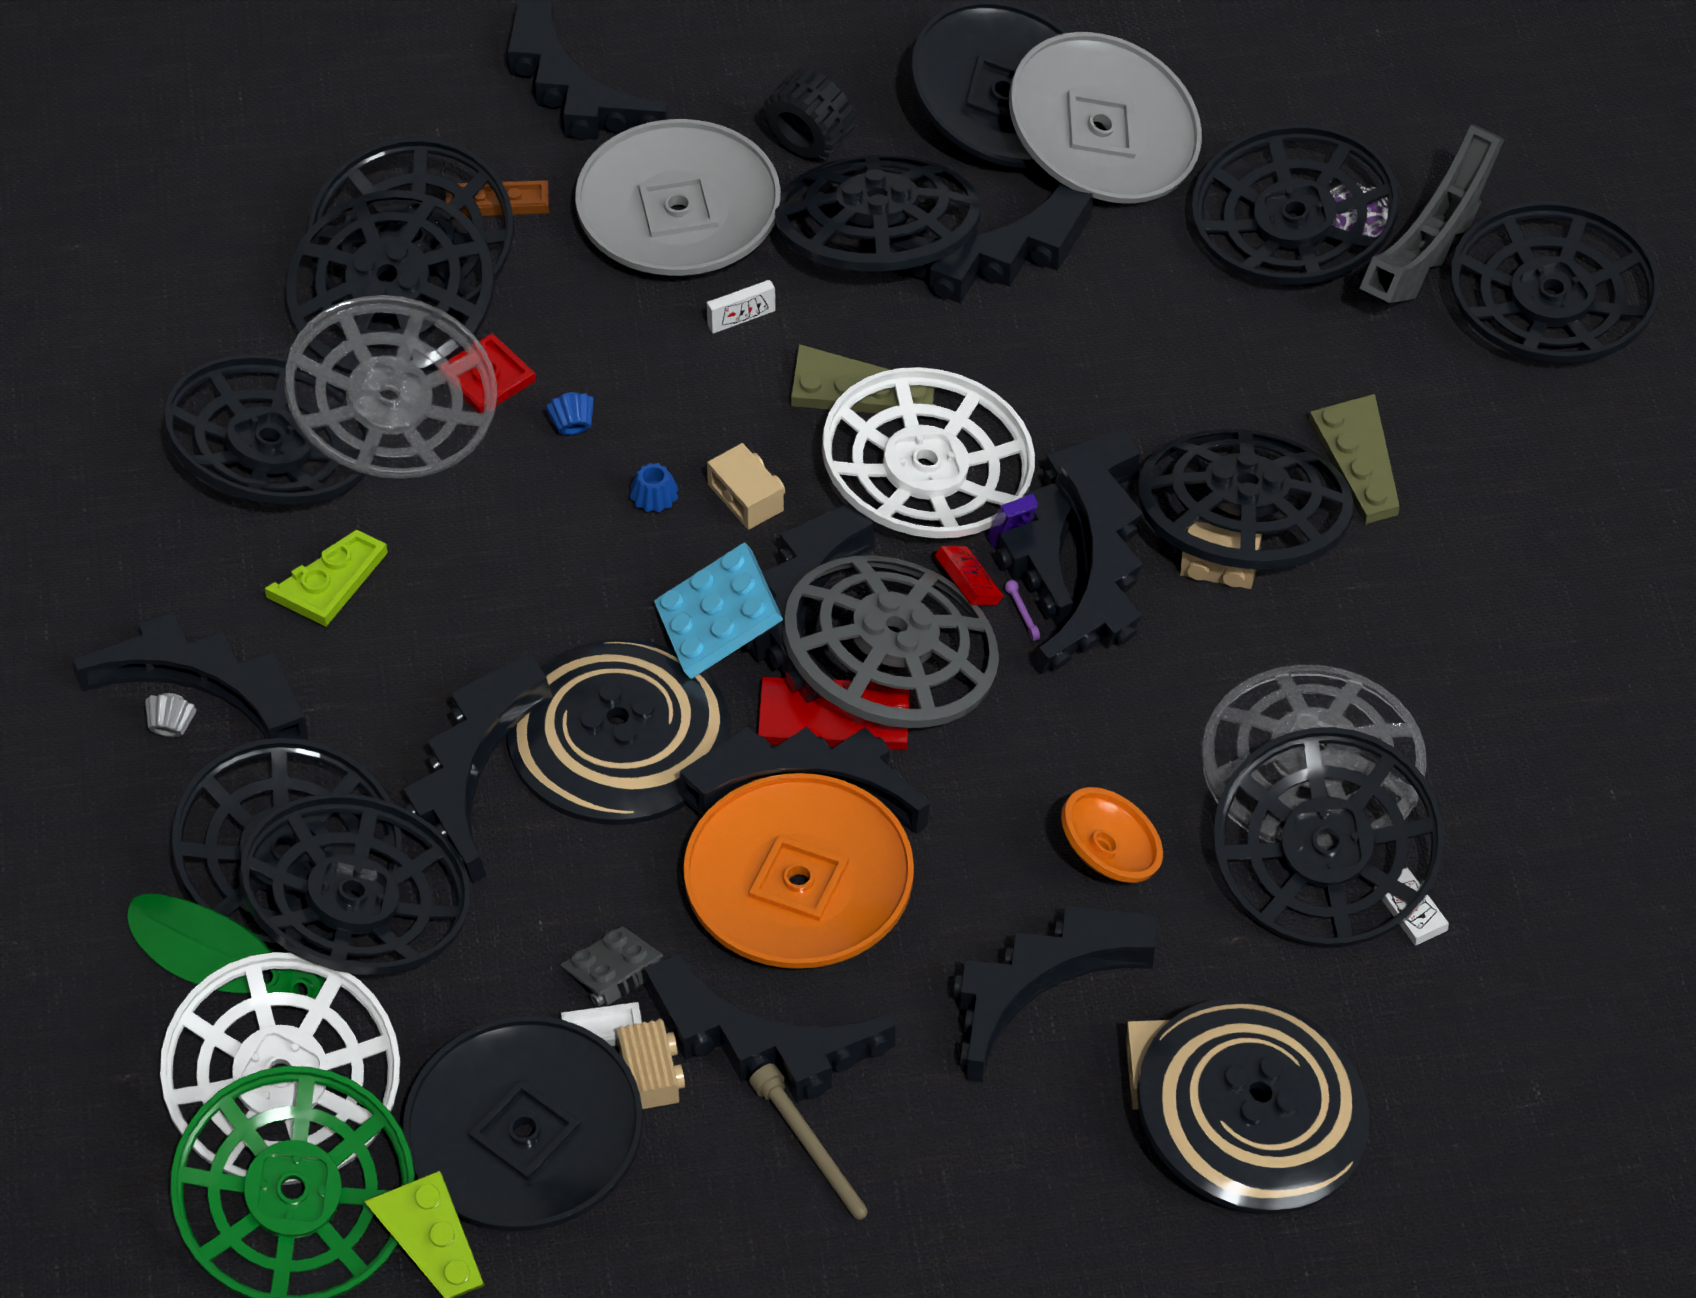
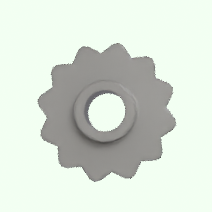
M163 693L158 696L150 695L149 698L145 699L148 728L151 732L164 737L174 738L183 735L197 711L194 708V704L188 703L182 696L173 693Z

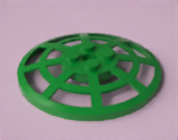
M282 1066L260 1070L241 1077L219 1090L198 1110L187 1125L177 1146L171 1170V1200L175 1222L183 1242L195 1261L213 1279L232 1292L247 1298H335L348 1293L367 1281L386 1263L399 1243L390 1234L387 1242L368 1265L352 1249L367 1230L374 1215L364 1201L391 1191L377 1190L378 1181L375 1165L365 1143L384 1128L398 1156L402 1186L414 1182V1169L410 1149L402 1129L390 1111L370 1091L355 1081L332 1071L309 1066ZM298 1082L296 1106L269 1109L247 1119L234 1101L240 1095L265 1085ZM314 1085L327 1086L348 1095L363 1105L373 1116L354 1131L337 1117L312 1108ZM221 1110L235 1130L228 1135L218 1149L212 1162L211 1170L206 1171L186 1167L189 1154L198 1135L208 1121ZM294 1120L291 1140L281 1141L269 1147L256 1131L258 1128L273 1122ZM310 1122H315L331 1129L344 1140L329 1153H326L320 1147L307 1142ZM243 1140L256 1157L251 1163L246 1177L224 1174L223 1169L230 1154ZM353 1153L357 1155L363 1169L365 1189L344 1188L341 1185V1177L337 1166ZM296 1179L302 1182L305 1187L302 1196L297 1199H289L282 1194L281 1187L287 1180ZM184 1184L208 1188L210 1212L220 1235L200 1247L195 1239L186 1216L183 1198ZM220 1190L244 1193L249 1214L231 1227L222 1209ZM339 1204L363 1206L356 1225L348 1236L343 1239L329 1223L335 1215ZM259 1226L267 1232L279 1236L276 1258L256 1252L241 1239ZM315 1232L330 1249L313 1258L292 1260L295 1238L306 1237ZM231 1247L237 1254L249 1262L265 1269L274 1270L271 1293L256 1290L236 1281L220 1270L211 1260ZM339 1259L353 1275L343 1283L323 1291L302 1295H287L290 1272L315 1270Z

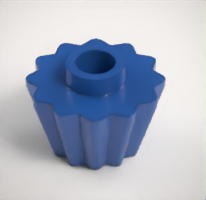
M565 393L558 398L552 399V402L546 405V411L559 433L569 436L578 435L591 428L594 399L592 396H588L587 393Z
M649 463L647 466H642L640 471L636 473L631 484L630 499L635 501L637 508H643L646 512L652 510L661 512L664 508H671L672 502L678 500L677 491L679 488L666 466H661L659 463Z

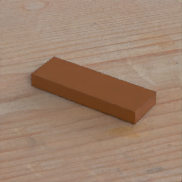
M548 180L502 182L509 195L513 215L549 213ZM468 183L457 184L464 188ZM486 184L473 198L482 216L503 215L501 205L494 191ZM446 191V202L448 203L455 196ZM466 207L460 210L464 215L470 216Z

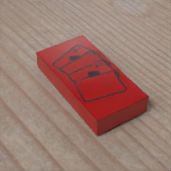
M941 546L935 554L937 560L970 605L999 604L1003 594L967 546Z

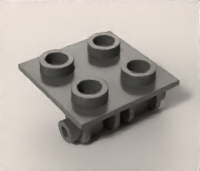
M622 926L608 932L604 938L588 948L577 951L570 959L560 964V967L593 991L590 994V998L598 1008L602 1005L604 1007L609 1006L621 998L620 992L623 995H627L630 992L628 984L631 988L636 989L639 987V984L645 983L644 968L660 962L659 959L663 955Z

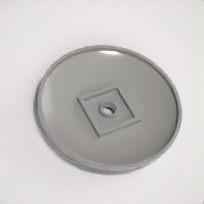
M1074 32L1054 36L1030 50L1020 62L1012 78L1009 90V108L1013 126L1019 139L1031 157L1047 173L1073 190L1093 193V198L1108 202H1147L1160 198L1176 189L1187 178L1197 162L1201 149L1202 129L1198 111L1192 97L1170 68L1154 55L1133 43L1114 36L1092 32ZM1093 122H1100L1107 130L1098 129Z
M669 119L649 122L630 128L612 137L602 144L587 160L581 170L576 186V209L580 224L585 234L599 250L630 268L647 273L670 276L710 272L745 257L756 249L771 232L775 224V209L780 203V183L776 170L767 155L754 142L727 127L711 122L690 119ZM674 205H683L686 208L683 210H674L671 207Z

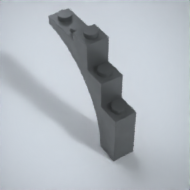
M1470 125L1447 174L1423 212L1393 246L1385 252L1373 256L1359 289L1389 303L1416 299L1429 267L1441 266L1455 234L1466 233L1470 229L1481 204V201L1478 199L1504 142V138L1476 125Z

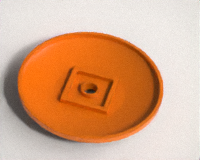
M805 773L781 774L758 779L731 791L718 800L704 814L693 830L684 860L685 888L691 908L703 927L718 942L738 955L752 961L770 966L796 969L815 968L842 962L857 956L879 942L891 931L903 914L911 895L914 875L913 854L910 842L902 825L890 809L869 792L856 785L829 776ZM795 875H804L809 881L802 885H796L791 883L789 879Z

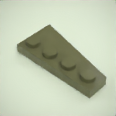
M799 344L791 404L794 407L831 410L837 399L848 388L864 378L890 369ZM910 386L913 404L933 405L935 387ZM895 387L870 394L855 403L850 409L854 412L879 413L888 408L899 406Z
M1375 394L1311 411L1309 422L1332 464L1343 475L1351 489L1353 503L1364 523L1368 524L1397 516L1400 505Z

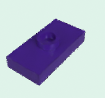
M1033 494L1000 506L987 536L992 547L996 548L999 546L1000 533L1031 522L1038 507V502Z

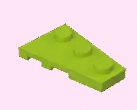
M355 530L322 551V557L307 567L300 565L291 571L292 576L279 585L274 582L266 587V598L327 627L388 553L387 544L359 530Z
M440 1171L364 1201L444 1298H455L485 1286Z

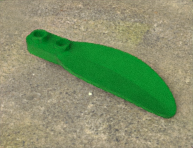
M157 893L137 896L129 905L127 916L129 927L140 947L160 966L174 975L197 985L210 974L232 962L249 956L272 953L265 943L253 932L231 918L203 905ZM270 969L273 973V979L268 981L264 976L265 970L262 971L267 994L280 992L302 995L298 987L300 983H303L308 990L306 996L316 999L325 983V978L296 969ZM246 975L235 978L216 989L231 993H250Z

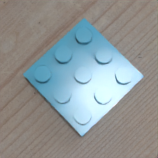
M746 542L654 600L682 669L690 679L783 620L753 551Z

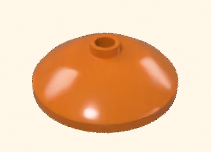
M1087 787L1075 791L1064 803L1061 819L1066 838L1078 857L1091 869L1112 880L1137 883L1151 878L1160 868L1163 860V847L1160 837L1151 821L1132 802L1115 792L1103 788Z

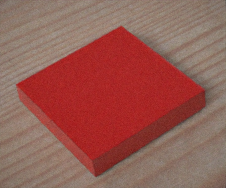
M493 333L437 367L438 376L480 416L536 381L535 372Z

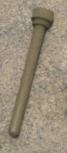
M767 1064L759 1068L749 1080L758 1096H764L766 1100L771 1099L852 1216L858 1220L864 1219L868 1213L866 1206L785 1093L784 1076L775 1064Z

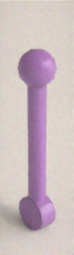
M1014 580L1007 581L1005 591L1012 595L1028 628L1030 639L1032 641L1039 640V629L1036 625L1034 626L1018 593V583Z

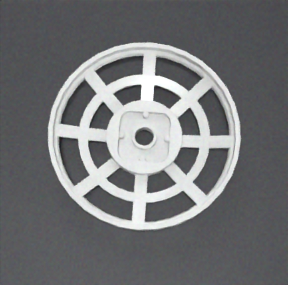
M922 367L899 368L883 371L862 379L848 388L837 399L828 414L822 435V454L825 468L832 483L841 495L859 512L873 521L895 531L920 537L957 538L976 534L991 528L997 513L979 522L962 526L958 525L955 518L972 513L983 506L986 501L1003 505L1022 498L1029 491L1035 469V452L1031 436L1023 420L1015 410L997 393L981 383L965 376L939 369ZM910 386L938 387L957 392L966 397L956 412L936 405L913 404ZM895 387L899 406L883 410L871 417L867 422L850 409L855 403L870 394ZM978 403L990 410L1002 421L1012 434L1014 441L994 446L987 434L969 419ZM917 416L934 417L949 423L944 429L930 425H919ZM901 417L905 427L897 431L890 439L876 430L886 422ZM841 419L858 432L852 448L853 463L833 461L832 440ZM961 429L971 435L981 446L982 450L968 453L963 443L957 438ZM867 440L885 451L883 464L863 463V449ZM1020 453L1022 476L1016 494L1011 495L996 491L1000 476L999 459ZM924 458L934 463V465L926 466L918 460ZM988 463V480L985 487L966 480L970 466ZM840 475L857 476L865 490L882 506L876 510L865 503L849 489ZM869 477H887L897 490L888 498L875 487ZM957 491L976 497L966 505L950 510L945 497ZM910 496L928 499L935 512L916 510L905 507L903 504ZM897 512L916 519L939 520L943 527L916 525L891 516Z
M273 952L249 956L232 962L210 974L188 994L176 1010L167 1029L161 1051L160 1078L164 1101L172 1122L181 1136H183L188 1124L182 1116L179 1105L201 1101L204 1105L219 1090L241 1077L260 1070L270 1069L279 1063L286 1064L287 1066H309L323 1070H330L351 1063V1080L363 1086V1059L386 1052L388 1063L387 1085L382 1104L391 1112L398 1090L400 1056L396 1035L387 1013L376 996L350 973L335 971L313 964L293 953ZM269 969H296L317 974L326 978V981L316 999L295 993L275 992L267 994L262 971ZM246 975L252 998L230 1008L213 1026L193 1013L199 1004L216 989L235 978ZM340 987L350 992L367 1009L376 1023L381 1036L358 1044L348 1024L330 1008ZM271 1006H292L305 1009L308 1013L299 1028L289 1025H275ZM255 1011L260 1030L251 1034L243 1043L224 1033L236 1020ZM322 1019L327 1021L338 1032L346 1048L325 1054L319 1042L313 1037ZM186 1027L204 1039L197 1062L198 1086L174 1089V1054L179 1036L183 1028ZM217 1047L234 1058L233 1078L210 1083L209 1065L213 1050ZM298 1082L265 1085L240 1095L239 1099L249 1109L246 1118L249 1119L269 1109L296 1106ZM314 1085L312 1108L318 1104L336 1113L335 1117L344 1123L349 1119L362 1125L373 1116L367 1109L358 1106L357 1101L347 1096L345 1100L325 1090L326 1086ZM220 1110L211 1118L216 1126L227 1136L235 1130ZM285 1120L291 1140L294 1120ZM323 1127L309 1135L307 1142L318 1145L331 1137L335 1132L327 1127ZM380 1131L375 1136H373L367 1143H365L367 1148L371 1145V1143L374 1141V1139L377 1137ZM197 1138L192 1149L212 1165L216 1154L210 1151ZM243 1140L230 1154L223 1172L246 1177L248 1170L233 1165L244 1147H247ZM264 1140L268 1147L275 1143L281 1142ZM353 1153L337 1168L340 1169L357 1158V1155ZM290 1179L284 1182L283 1185H290L302 1182L296 1179Z

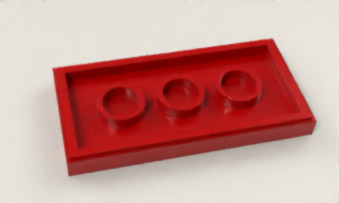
M762 677L758 736H763L770 745H780L807 727L817 737L824 738L830 747H836L865 727L875 737L882 738L890 750H907L908 728L886 726L862 719L842 710L821 695L820 698L807 703L798 691L793 692L786 678ZM853 680L833 681L847 690ZM870 681L861 697L878 704L909 709L910 690L891 688Z

